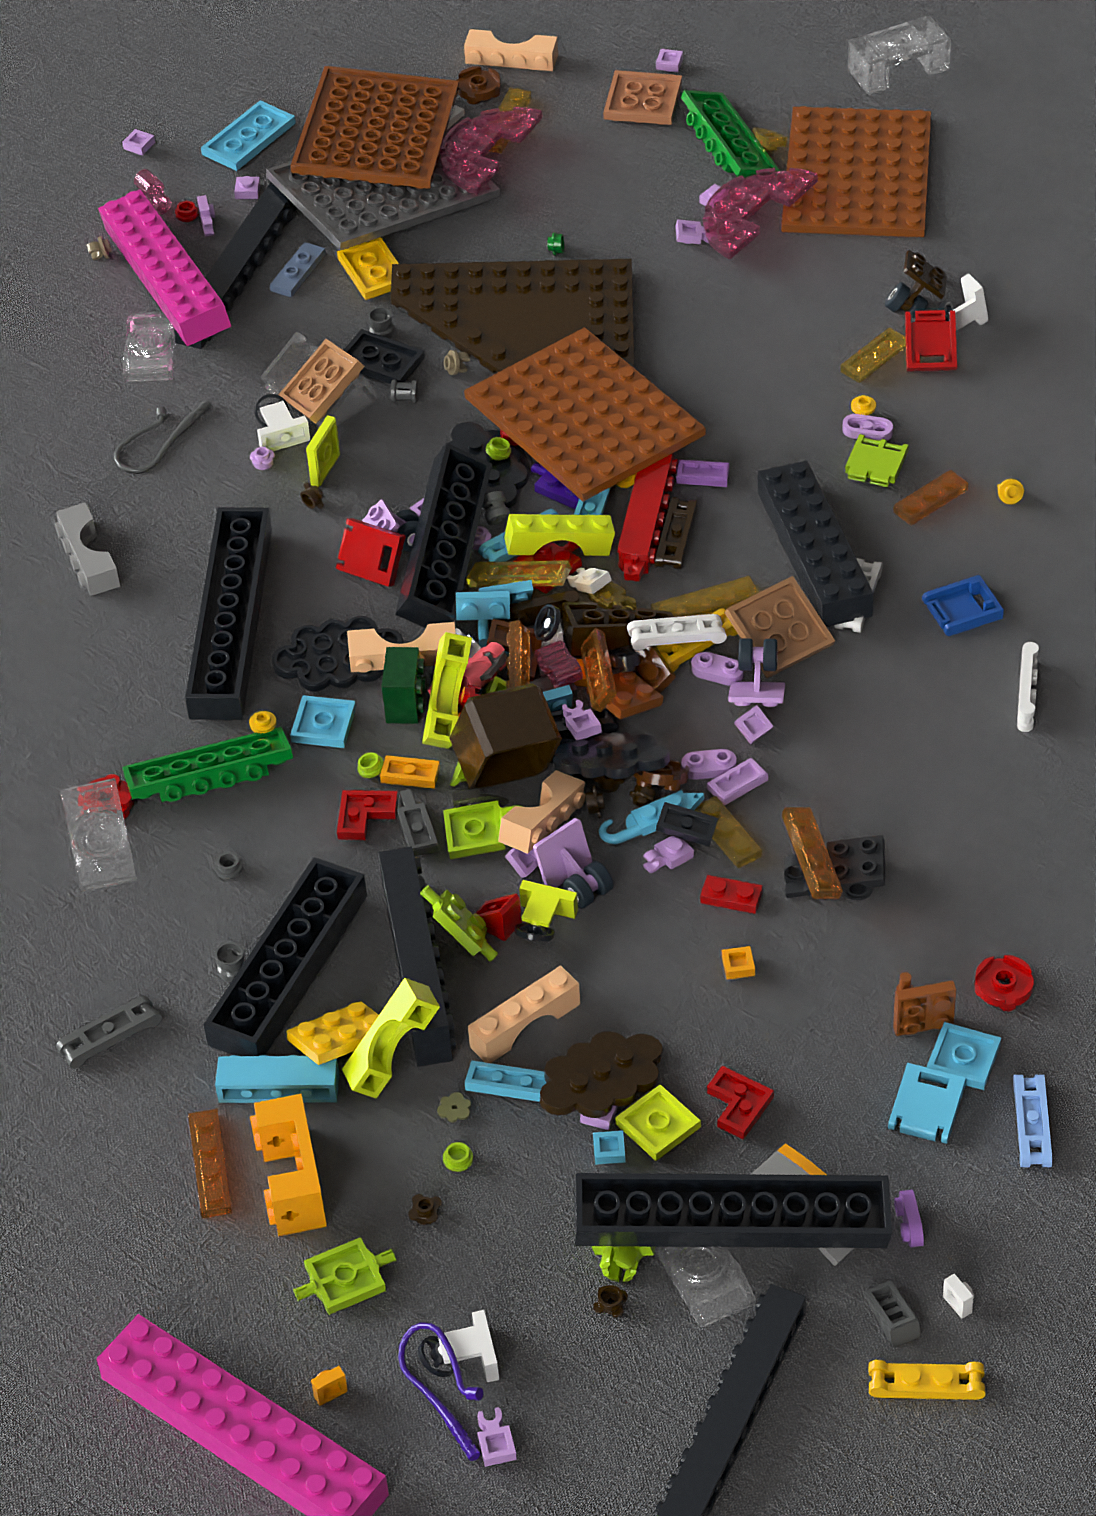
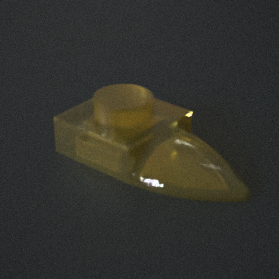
M753 127L752 131L765 150H777V147H786L787 137L772 130Z

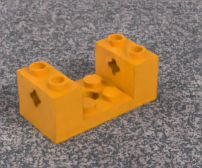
M302 1094L255 1102L256 1115L250 1116L256 1151H263L264 1162L294 1156L297 1171L267 1177L269 1189L264 1190L270 1226H277L278 1236L327 1227Z

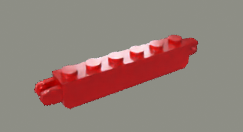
M674 453L636 474L618 545V567L624 571V580L640 582L642 575L649 573L650 565L655 564L657 553L655 545L659 546L661 530L659 528H663L665 524V512L663 511L669 508L670 495L668 492H672L674 486L672 474H677L678 459H674Z

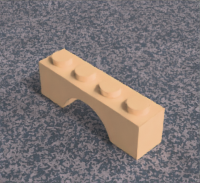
M470 29L464 44L465 64L553 71L558 57L557 37L534 35L528 41L508 44L497 40L493 36L492 31Z
M455 622L428 624L424 633L419 638L404 644H395L382 639L375 629L347 631L351 672L365 673L374 670H384L386 647H419L420 658L425 659V666H435L439 640L445 632L456 634Z
M555 770L542 783L540 806H515L501 818L498 842L528 854L536 843L547 837L550 833H553L563 821L569 819L575 810L583 806L586 798L584 793L585 781Z
M562 966L557 967L468 1025L470 1048L485 1063L494 1062L512 1049L519 1033L533 1020L544 1015H552L558 1020L579 1006V983Z

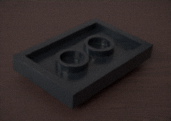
M363 329L357 333L344 349L346 353L365 366L360 371V374L391 384L392 380L405 382L425 359V351Z

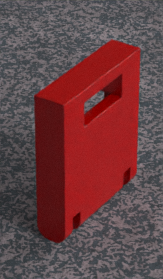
M945 310L915 311V322H911L910 311L905 312L906 371L957 369L955 310H951L949 313L950 321H945ZM943 356V362L920 363V357Z
M347 518L346 524L353 526V529H344L338 559L345 561V564L336 563V569L388 587L394 586L406 536L354 518ZM385 545L392 547L388 569H380Z

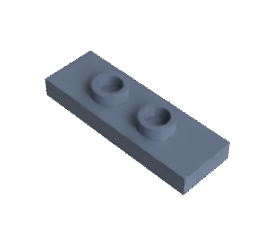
M304 242L271 282L270 291L292 297L326 255L325 248Z

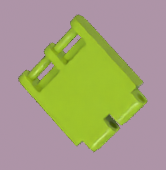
M859 434L846 463L845 473H848V479L866 482L867 478H870V484L888 487L890 483L895 484L907 456L909 445L887 443L885 439L877 441L865 438V435Z

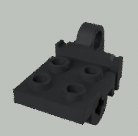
M883 835L827 842V848L822 847L819 837L813 838L811 860L802 854H792L784 860L786 897L793 898L819 894L822 900L825 899V893H829L830 898H835V892L843 891L844 895L852 900L868 898L872 894V888L885 886V841Z

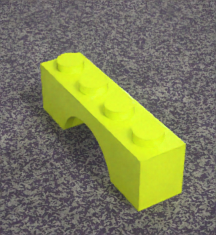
M509 514L504 539L508 555H534L538 549L547 543L566 540L580 546L584 556H609L615 531L610 515Z
M445 632L439 640L422 744L446 749L452 746L449 737L459 718V693L468 664L472 637Z
M404 978L342 1068L352 1091L373 1098L379 1096L392 1077V1058L399 1040L410 1029L419 1028L425 1030L440 1008L429 986Z

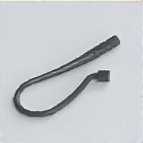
M204 399L198 407L193 409L183 419L150 464L137 468L122 464L119 460L120 451L141 434L160 426L167 418L166 409L158 407L156 409L158 421L136 431L116 447L114 461L117 466L126 472L133 473L152 469L159 463L172 443L212 406L210 401Z

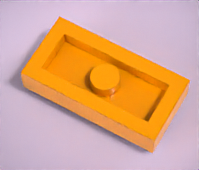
M386 755L380 774L381 783L435 789L440 771V761Z

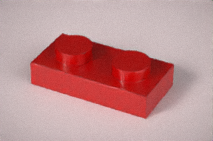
M707 875L700 895V903L756 914L763 893V885Z

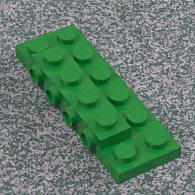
M683 91L681 99L690 110L686 118L688 126H693L696 131V137L703 140L706 151L711 152L715 157L716 165L721 166L724 171L735 173L737 177L744 179L747 177L760 179L778 178L779 168L723 92Z
M277 727L268 733H253L123 766L122 769L132 799H146L158 793L161 802H174L184 796L192 794L202 795L211 789L219 787L229 788L234 786L235 783L246 780L257 781L262 776L269 775L267 765L282 764L286 760L293 759V754L282 727Z

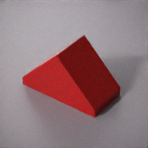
M517 893L486 901L475 912L485 921L487 932L503 941H506L514 932L516 924L522 923L520 897Z

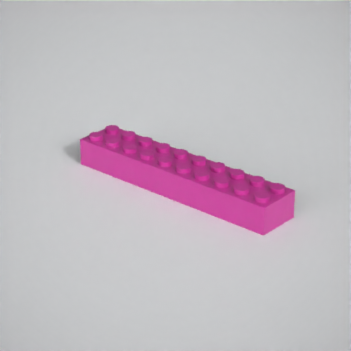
M141 189L129 192L126 196L115 201H109L104 206L98 208L107 233L187 347L231 327L224 303Z
M140 1314L96 1358L101 1378L306 1516H372L389 1496L386 1475Z

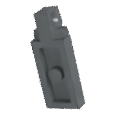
M411 789L400 791L402 806L397 807V814L407 845L413 848L414 857L439 851L438 842L424 802L415 803Z

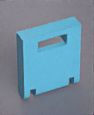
M907 1063L889 1119L888 1129L895 1130L898 1118L902 1119L900 1133L935 1141L939 1128L943 1129L941 1142L947 1144L966 1085V1077ZM920 1079H924V1080H928V1081H932V1082H936V1083H940V1084H944V1085H948V1086H947V1089H945V1088H941V1087H937V1086H933V1085L921 1083V1082H920Z

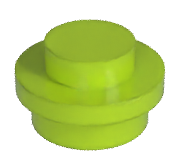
M501 437L492 438L486 445V453L495 460L507 459L511 454L510 443Z
M366 753L359 758L357 770L361 777L373 778L381 773L384 761L376 753Z
M455 1142L450 1144L444 1151L443 1163L451 1171H464L472 1165L473 1153L466 1144Z

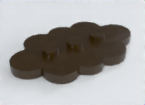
M612 1031L597 1033L592 1037L590 1043L573 1044L568 1049L567 1056H557L546 1063L544 1070L546 1084L542 1086L539 1097L541 1107L554 1115H567L577 1111L586 1117L600 1118L610 1113L613 1106L631 1104L635 1100L636 1092H647L657 1085L659 1071L656 1065L662 1057V1044L651 1035L636 1034L626 1039L619 1033Z

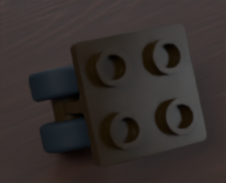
M908 250L905 255L903 272L915 280L916 283L911 291L904 283L897 284L888 295L885 307L892 312L897 311L899 308L906 312L910 311L911 318H915V311H925L928 305V301L919 295L924 288L940 299H943L945 296L947 282L945 272L937 266L933 267L920 253Z

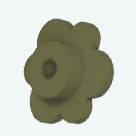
M455 1092L449 1097L441 1098V1105L437 1108V1113L440 1117L447 1118L449 1122H456L457 1119L465 1120L470 1116L469 1108L471 1107V1102L469 1099H464L461 1093Z

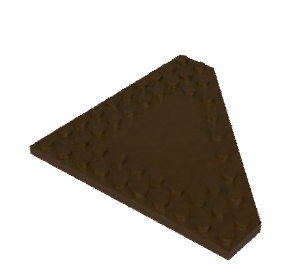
M632 259L392 264L391 304L397 308L402 307L408 312V316L420 324L425 323L430 326L431 331L442 339H449L455 343V347L461 352H466L469 357L472 355L477 358L479 364L492 373H498L584 327L634 368Z

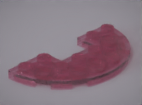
M513 107V111L500 112L499 108L482 111L479 117L463 119L448 131L442 141L440 157L444 173L460 188L468 193L478 195L500 169L499 161L486 158L485 155L500 138L522 143L542 119V110Z
M775 168L756 170V175L746 178L741 175L727 182L711 196L705 206L703 227L709 244L722 256L731 260L760 234L759 225L747 221L770 199L790 207L818 182V174L797 168H789V171H775Z

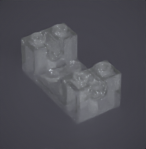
M930 15L848 40V71L868 95L889 89L890 66L916 58L923 65V69L929 76L949 70L951 39Z

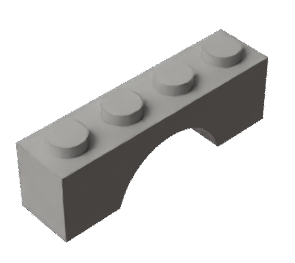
M86 503L56 511L58 522L54 523L58 537L64 538L62 539V544L66 554L71 553L69 557L73 570H79L77 576L81 587L86 586L90 596L120 587L117 568L110 553L93 551L86 547L91 540L97 537L93 517Z

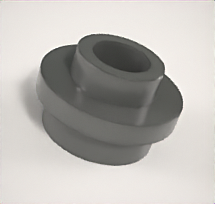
M224 852L217 857L214 865L215 872L222 878H233L241 873L243 869L242 860L233 852Z

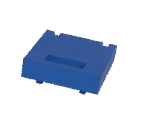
M980 575L928 591L922 595V601L927 605L928 610L943 629L946 636H952L1003 619V607ZM978 594L984 599L983 610L973 596Z

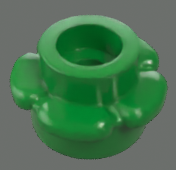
M553 232L552 237H548L547 240L548 251H552L554 256H556V253H564L565 248L564 235L557 234L556 232Z

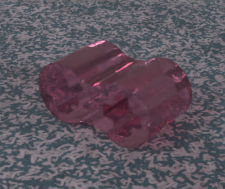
M143 169L139 171L134 178L135 186L141 189L159 215L165 214L171 207V200L164 194V184L150 170Z
M561 640L535 650L537 663L540 669L547 674L554 688L570 685L583 678L578 661L570 655L567 647Z

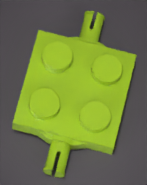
M429 885L421 891L420 895L434 909L432 917L469 953L475 956L480 951L489 962L497 956L498 952L486 942L487 927H485V921L478 914H472L465 907L466 904L459 895L452 894L446 889L439 896Z
M360 1237L304 1260V1265L310 1277V1283L293 1289L297 1301H300L315 1294L322 1301L328 1315L386 1291L379 1267L396 1261L392 1249H389L374 1256L366 1248Z

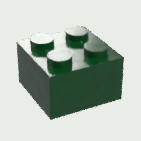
M386 647L382 695L385 720L388 724H418L419 713H424L425 700L421 695L426 693L427 678L422 677L425 673V659L420 658L419 647Z

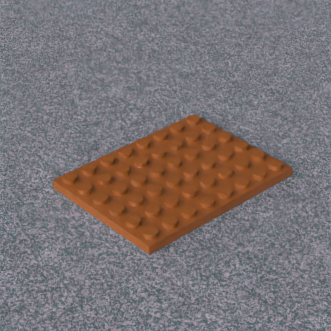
M324 66L291 162V173L430 189L458 93L459 81Z
M793 107L781 232L924 237L931 111Z
M585 327L464 390L465 398L583 502L706 435L705 427Z

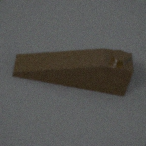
M594 602L562 603L565 644L570 655L579 658H585L588 655H599L632 644V637H630L627 630V625L632 621L674 617L672 612L639 608L635 612H629L622 609V606L613 605L612 609L597 608V603Z

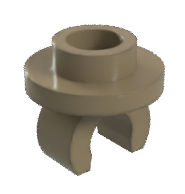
M99 236V242L95 241L87 244L88 251L93 260L100 259L103 255L106 259L110 258L109 253L112 252V248L108 239L103 240L102 236Z
M450 350L444 357V367L450 375H456L458 372H467V368L462 362H469L470 357L466 352L457 353L456 350Z

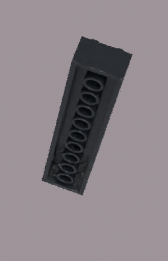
M217 508L185 696L189 720H243L272 534L269 508Z
M575 1173V1246L888 1248L892 1236L888 1175Z

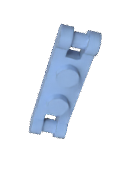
M1014 1075L1013 1089L1015 1093L1020 1167H1030V1164L1052 1167L1045 1076L1035 1075L1034 1078H1024L1023 1075ZM1030 1147H1041V1152H1030Z

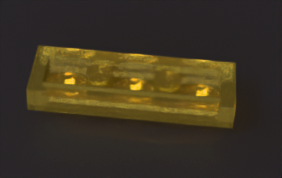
M891 328L886 329L843 362L840 372L858 383L862 382L906 347L905 336Z
M717 796L700 803L694 810L718 818L713 840L737 868L762 857V849Z

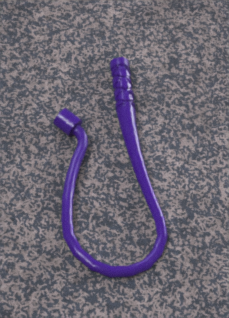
M420 1322L411 1326L400 1342L398 1353L400 1369L405 1377L436 1408L469 1461H474L480 1456V1452L472 1443L473 1441L467 1435V1432L462 1428L461 1423L407 1368L405 1347L409 1338L415 1331L420 1329H430L435 1332L447 1351L459 1391L468 1400L480 1401L483 1398V1390L480 1387L465 1388L458 1360L446 1335L436 1325Z

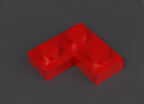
M342 790L337 826L338 840H366L368 819H396L398 792Z
M721 1066L707 1086V1094L729 1104L717 1120V1127L743 1140L774 1098V1090L724 1066Z

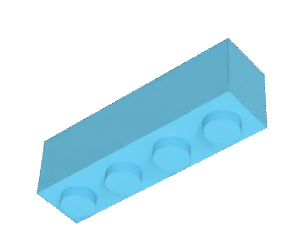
M298 1055L218 1056L215 1087L219 1103H255L296 1094H302L303 1103L337 1102L339 1084L337 1058L317 1065L308 1056Z

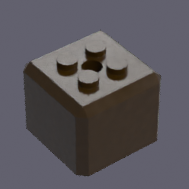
M533 683L468 698L449 737L469 789L474 791L538 776L547 769L562 740L542 689Z

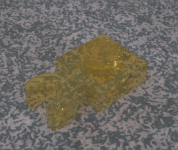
M610 581L594 594L589 593V599L602 608L612 609L613 605H619L627 610L625 607H629L634 611L637 609L636 600L626 596V590L613 581Z

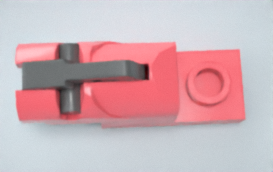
M491 642L468 659L460 691L468 684L480 686L481 690L510 662L502 645L497 642ZM431 687L427 690L429 695L431 693Z

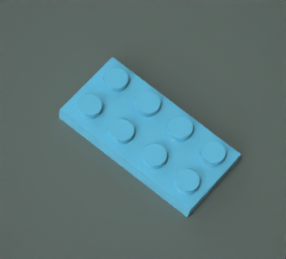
M260 100L201 147V153L203 156L237 171L296 123L295 116Z

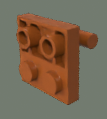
M908 972L900 974V981L895 991L893 1028L896 1036L913 1035L921 1031L941 1029L944 1022L954 1024L956 987L953 980L913 988L911 985V974Z

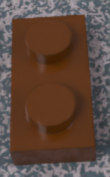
M655 645L647 646L644 650L634 651L640 653L641 664L636 666V670L647 684L661 693L676 678V675Z

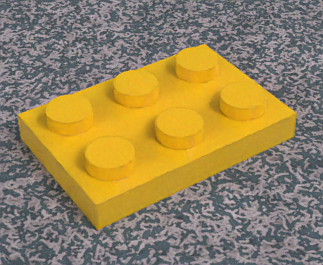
M381 237L337 251L338 260L365 300L391 292L392 264L399 263Z
M362 1001L351 1003L345 1008L328 1012L322 1017L309 1022H302L298 1026L286 1030L287 1040L317 1065H321L354 1052L379 1014Z

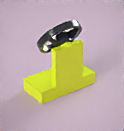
M523 880L519 888L521 906L526 908L521 919L527 923L516 924L514 933L519 937L533 941L553 940L555 931L549 926L554 915L575 919L578 912L577 893Z

